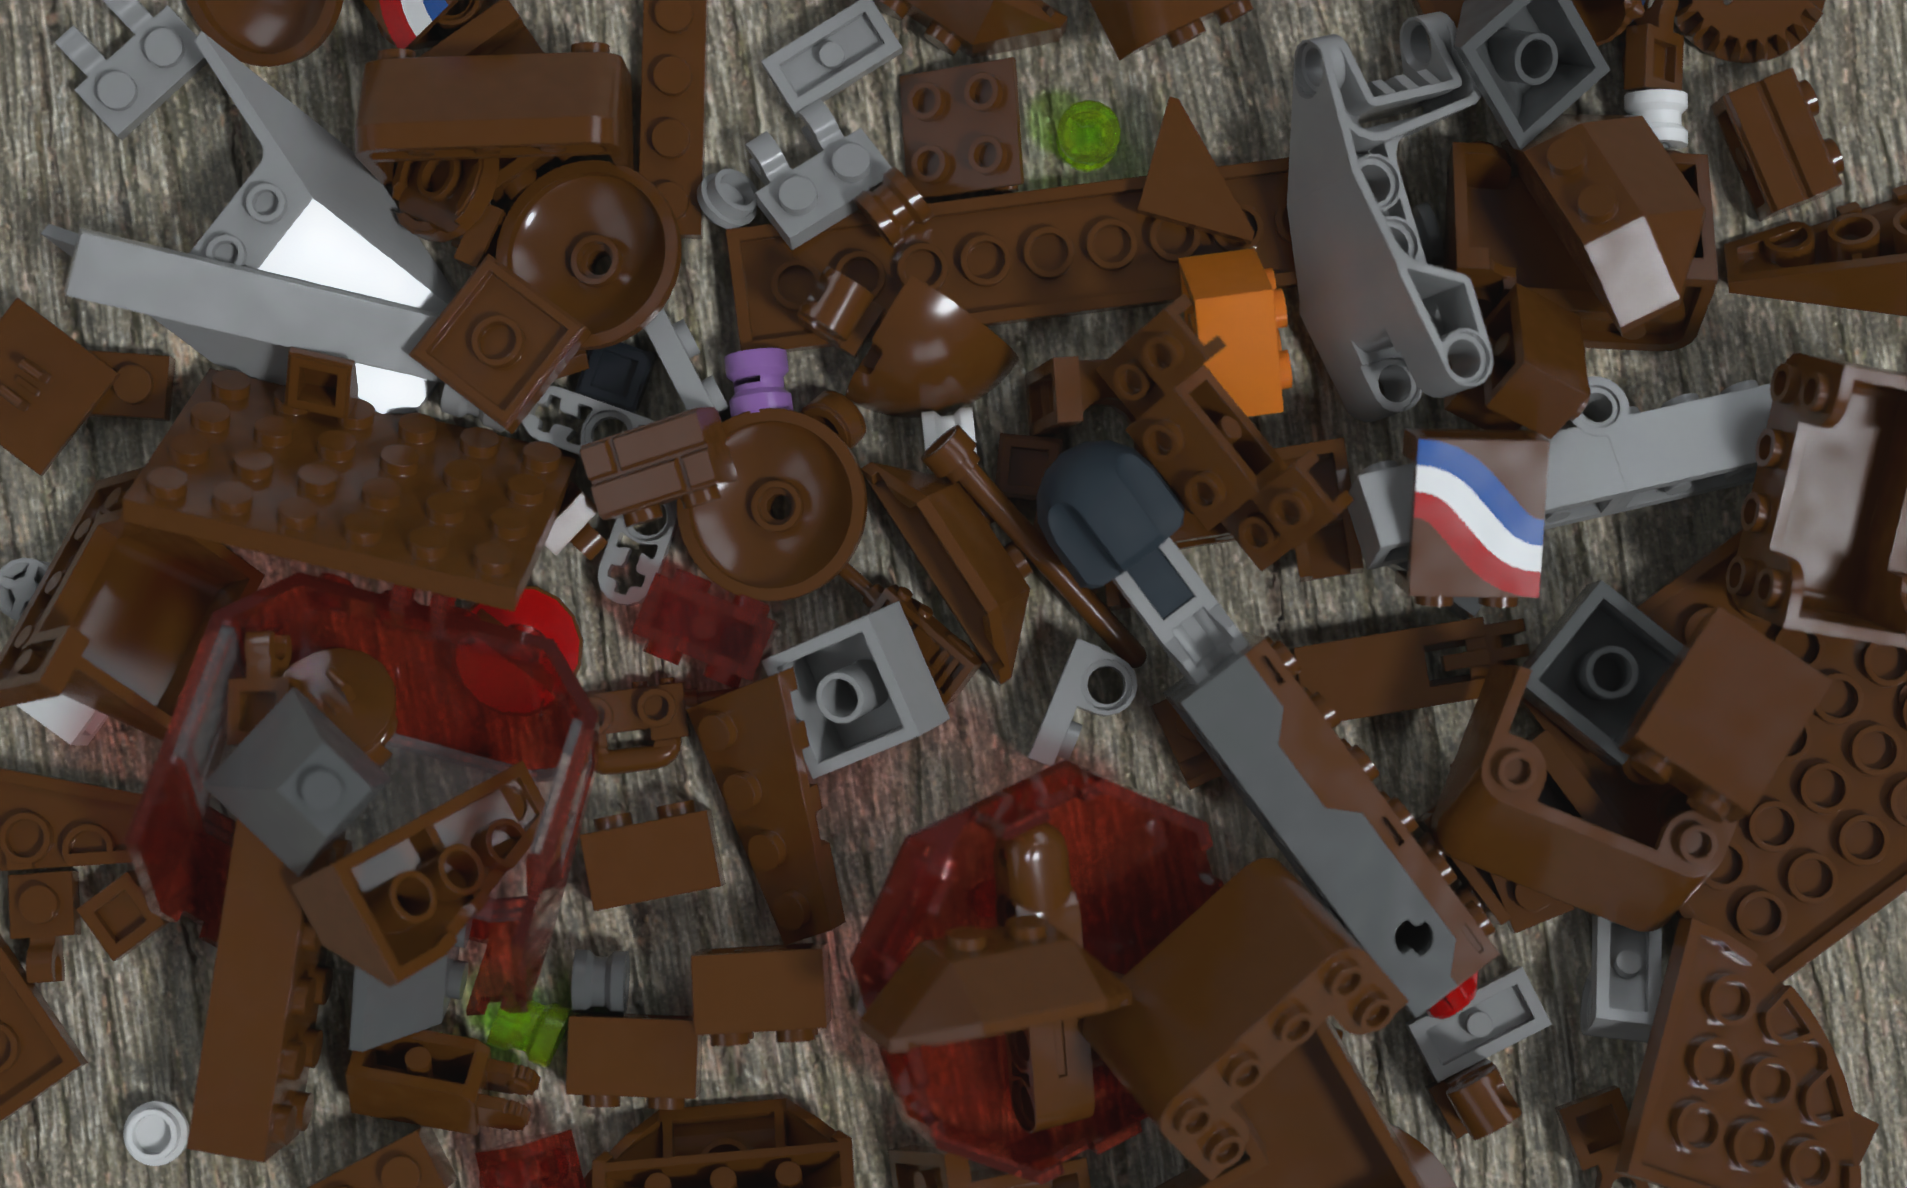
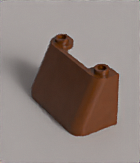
M1452 142L1447 166L1443 269L1464 274L1471 280L1483 321L1512 287L1518 283L1579 315L1585 348L1656 352L1673 351L1683 348L1692 343L1698 335L1718 283L1708 154L1667 151L1704 205L1706 212L1695 255L1685 281V290L1681 304L1624 334L1620 333L1521 178L1519 176H1511L1510 155L1506 150L1490 142Z

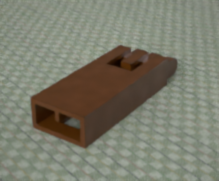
M1477 617L1290 649V652L1302 668V671L1294 676L1302 688L1307 687L1312 694L1319 692L1335 711L1340 721L1478 699L1491 665H1506V660L1530 656L1528 643L1503 647L1501 635L1512 636L1526 631L1524 618L1484 624V618ZM1465 646L1466 652L1440 656L1443 672L1469 668L1470 674L1429 681L1425 652Z

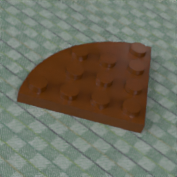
M1680 918L1615 1172L1662 1188H1861V1165H1854L1853 1142L1849 1124L1850 1119H1855V1111L1845 1076L1833 1047L1818 1020L1797 991L1791 985H1784L1757 959L1758 954L1724 931L1694 918Z

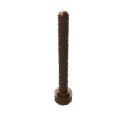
M960 425L953 426L936 439L921 457L923 463L938 479L946 477L951 484L959 482L1117 656L1128 662L1132 668L1142 666L1147 658L1145 648L1090 588L1078 585L1051 549L1047 540L977 464L980 457L974 451L977 444Z

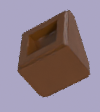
M291 347L288 353L284 406L347 420L358 400L359 386L355 360Z

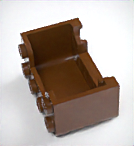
M1794 353L1785 363L1780 364L1775 369L1771 379L1770 394L1773 401L1767 427L1761 432L1756 444L1755 458L1758 465L1752 491L1746 496L1741 508L1740 519L1743 530L1737 556L1731 560L1727 569V590L1732 594L1737 607L1782 628L1907 648V373L1804 353Z
M1263 857L1243 867L1120 979L1122 983L1132 990V1004L1085 1016L1082 1033L1164 1137L1212 1182L1226 1168L1235 1164L1242 1157L1249 1141L1250 1129L1242 1116L1232 1107L1237 1100L1247 1091L1255 1088L1271 1069L1294 1048L1304 1043L1313 1034L1314 1030L1331 1015L1350 1034L1365 1035L1384 1028L1409 1000L1369 954L1282 862L1275 858Z

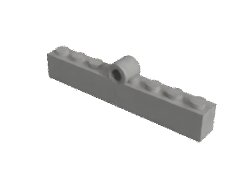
M1588 377L1591 392L1588 404L1582 414L1573 421L1568 420L1551 440L1546 438L1550 441L1544 530L1754 482L1758 465L1755 458L1756 444L1761 432L1767 427L1773 401L1770 394V384L1759 386L1756 380H1746L1725 388L1720 395L1699 399L1696 393L1683 394L1666 401L1661 408L1640 412L1638 407H1629L1626 394L1616 383L1604 377ZM1387 460L1372 464L1359 473L1348 492L1354 501L1347 508L1368 570L1408 561L1414 463L1398 466L1396 461Z

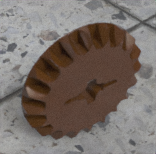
M1679 0L1674 22L1682 34L1694 46L1713 57L1736 63H1757L1779 57L1801 43L1810 34L1823 15L1822 10L1825 0H1732L1728 5L1724 4V0Z

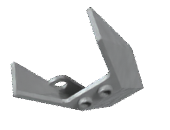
M201 31L194 42L261 143L263 157L254 172L189 254L441 314L454 298L456 292L420 238L399 223L395 212L401 213L400 209L386 187L357 159L351 149ZM48 224L41 234L73 257L78 233ZM151 316L215 365L243 372L258 380L286 385L289 347ZM355 363L359 386L358 399L371 403L375 408V412L381 414L417 413L440 384V382Z

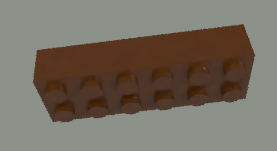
M238 818L236 820L187 1149L265 1163L298 1136L299 1131H306L309 1125L314 1096L313 1093L306 1092L309 1068L317 1066L322 1051L323 1031L315 1029L319 1005H325L330 995L333 969L332 967L325 966L328 948L322 945L291 886L352 853V841L345 839L346 829L302 876L298 877Z

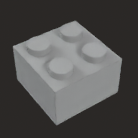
M900 601L761 661L767 676L794 667L798 689L790 693L796 720L805 721L810 746L802 751L812 779L921 736L950 719Z

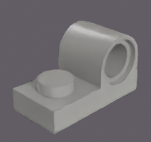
M1077 638L1027 758L1048 767H1053L1057 756L1069 760L1083 726L1072 721L1076 708L1093 715L1105 717L1118 714L1129 707L1136 696L1138 685L1136 674L1129 663L1119 656L1102 650L1101 647ZM1104 667L1113 669L1122 678L1123 691L1119 699L1114 703H1099L1090 695L1087 686L1088 679L1096 669Z
M1592 914L1591 971L1584 983L1580 1008V1027L1583 1035L1648 1043L1661 993L1662 927L1651 932H1640Z

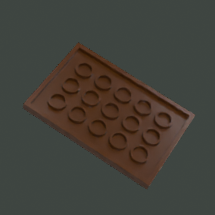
M210 368L123 498L122 521L515 611L575 479L579 455L559 449L548 442H527L497 435L494 431L483 427L466 428L440 422L423 413L375 412V408L371 403L362 399L357 400L347 420L284 406L286 385L250 378L245 373L236 370L219 371Z

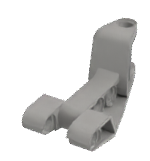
M1441 11L1410 17L1403 23L1399 40L1403 75L1394 76L1385 82L1380 79L1367 83L1348 44L1337 34L1302 40L1294 54L1287 210L1300 300L1299 314L1346 410L1355 419L1362 422H1374L1414 407L1421 398L1422 391L1434 398H1443L1475 387L1488 378L1493 366L1492 349L1472 282L1464 274L1427 264L1397 164L1396 151L1400 139L1419 132L1476 104L1482 96L1454 48L1457 28L1452 19ZM1427 33L1430 37L1431 51L1428 45ZM1421 106L1424 108L1423 114L1420 116L1368 128L1360 126L1361 123L1409 113ZM1447 357L1449 358V360H1450V362H1451V364H1452V370H1451V368H1450V366H1449V364H1448V359H1447ZM1378 380H1379V381L1382 383V385H1383V388H1384V391H1385V397L1382 395V393H1381V391H1380V389H1379V382H1378Z

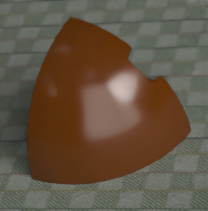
M911 274L875 332L870 350L855 370L845 397L860 407L889 416L922 418L921 412L935 411L937 414L942 415L972 404L989 393L1011 372L1019 361V357L1007 343L978 319Z

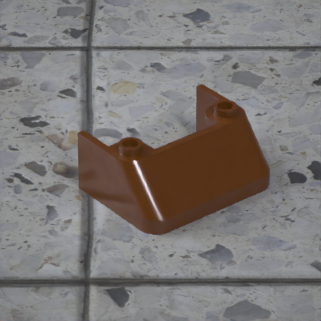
M575 43L571 45V52L419 58H416V51L392 48L378 51L377 60L367 62L364 65L355 123V156L384 186H392L396 162L609 154L616 166H626L635 171L632 77L623 57L610 53V45L606 43Z
M1491 665L1431 819V836L1435 845L1442 853L1451 858L1623 927L1640 932H1651L1660 929L1670 921L1721 864L1738 820L1732 824L1726 820L1715 822L1700 815L1694 809L1678 812L1665 822L1653 849L1537 802L1547 775L1544 756L1538 747L1530 741L1508 733L1532 670L1520 665Z

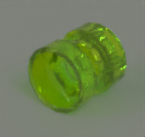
M513 984L498 1010L489 1032L487 1044L503 1051L511 1048L525 1051L529 1062L547 1069L564 1036L572 1009L556 1002L546 1006L534 1000L532 992Z

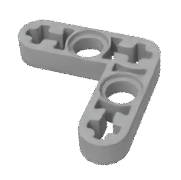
M550 386L522 423L534 439L551 443L559 449L581 457V445L594 442V430L602 421L617 419L623 422L627 429L630 430L654 422V420L561 387ZM553 399L561 400L560 410L567 416L581 420V409L583 407L593 410L582 425L581 444L570 443L576 431L560 424H554L549 433L542 432L543 422L535 416L538 406L549 407ZM677 500L663 504L667 512V521L663 529L657 534H640L634 527L626 528L623 518H616L599 565L597 577L600 589L607 598L619 605L633 606L641 604L651 597L657 586L679 525L677 519ZM624 535L640 545L658 546L653 559H650L641 552L636 571L645 577L644 583L641 588L631 586L626 595L617 593L619 582L611 578V571L614 566L625 568L632 553L630 548H619Z

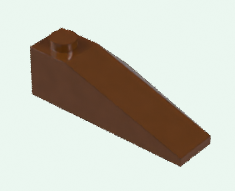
M1907 184L1892 189L1891 200L1861 209L1860 205L1854 201L1836 207V218L1812 226L1793 221L1724 244L1729 293L1907 316Z
M522 760L292 885L291 888L322 945L391 988L448 954L458 941L456 936L472 916L478 914L490 900L488 895L505 873L518 864L553 819V815Z

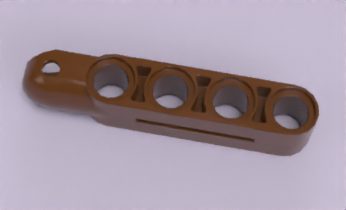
M1037 816L1024 817L1014 821L1002 831L993 849L996 886V927L1006 926V920L1014 916H1040L1046 919L1047 924L1069 936L1083 948L1080 908L1075 891L1070 883L1068 848L1064 835L1055 825ZM1085 1016L1005 1032L1012 1107L1019 1125L1029 1134L1087 1119L1093 1115L1095 1096L1091 1045L1082 1033Z

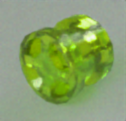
M1085 100L1074 103L1065 110L1058 123L1056 146L1059 156L1066 165L1077 171L1092 172L1102 169L1111 162L1117 152L1121 132L1118 117L1111 108L1099 101ZM1079 123L1081 126L1090 125L1092 127L1081 128L1077 124Z

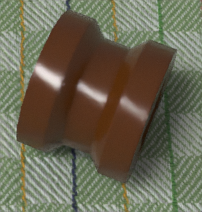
M894 166L883 174V183L874 191H862L854 198V202L868 222L893 249L904 241L905 231L912 225H924L934 217L930 207L919 192Z

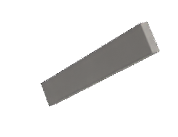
M81 227L79 229L64 290L66 296L289 348L295 347L355 360V363L444 383L409 356V353L439 317L440 314Z

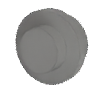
M722 169L718 173L707 175L697 188L698 203L705 216L715 225L725 229L747 227L756 215L757 201L755 192L757 188L743 173L734 169Z

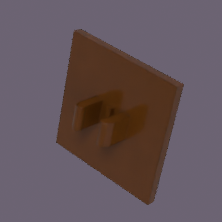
M18 297L0 319V445L37 474L43 476L120 374Z

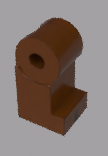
M826 266L813 291L798 310L797 316L802 327L855 359L884 314L885 308L872 301L875 296L867 289L835 269Z
M1484 1059L1439 1083L1434 1081L1425 1086L1452 1136L1456 1139L1469 1133L1472 1140L1481 1139L1510 1124L1522 1114V1110L1506 1087L1498 1068L1488 1059Z

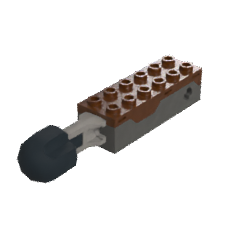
M1111 440L1086 441L1062 452L1045 471L1036 496L1038 523L1051 549L1080 587L1094 589L1103 586L1111 580L1114 582L1184 676L1164 691L1163 695L1314 897L1369 954L1409 1000L1403 1008L1415 1018L1426 1011L1432 1018L1446 1019L1461 1011L1476 995L1478 971L1500 955L1488 938L1496 931L1491 921L1473 900L1467 902L1459 892L1456 891L1454 893L1449 885L1456 881L1457 877L1444 858L1434 848L1428 850L1420 840L1416 842L1411 833L1419 827L1417 822L1396 796L1390 798L1382 789L1379 791L1372 781L1380 776V773L1366 753L1357 744L1351 746L1344 738L1340 739L1333 729L1341 721L1319 692L1312 694L1307 687L1302 688L1294 676L1301 672L1302 668L1288 648L1279 639L1274 642L1268 635L1263 638L1245 631L1241 633L1170 538L1183 525L1185 508L1155 467L1134 448ZM1406 921L1404 929L1395 936L1397 928L1402 922Z

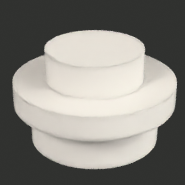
M161 1100L150 1101L138 1106L128 1116L123 1131L124 1143L128 1152L137 1161L150 1166L164 1165L178 1158L185 1150L188 1143L189 1124L184 1113L174 1104Z

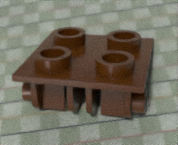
M1010 57L899 76L906 178L923 199L993 189L995 194L1019 191L1018 185L1024 184L1016 58Z

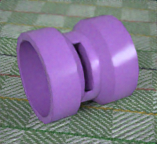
M748 349L734 352L724 357L726 377L733 382L735 393L729 400L731 418L744 412L756 413L760 412L759 409L766 408L794 411L792 395L784 387V376L789 371L787 351L785 349Z

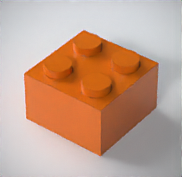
M1255 248L1178 258L1182 295L1185 293L1193 303L1184 311L1185 323L1204 346L1217 335L1226 344L1222 350L1204 365L1247 417L1284 412L1282 389L1292 388L1293 380L1289 353L1287 349L1282 350L1278 328L1287 327L1285 296L1282 288L1277 289L1273 268H1263Z

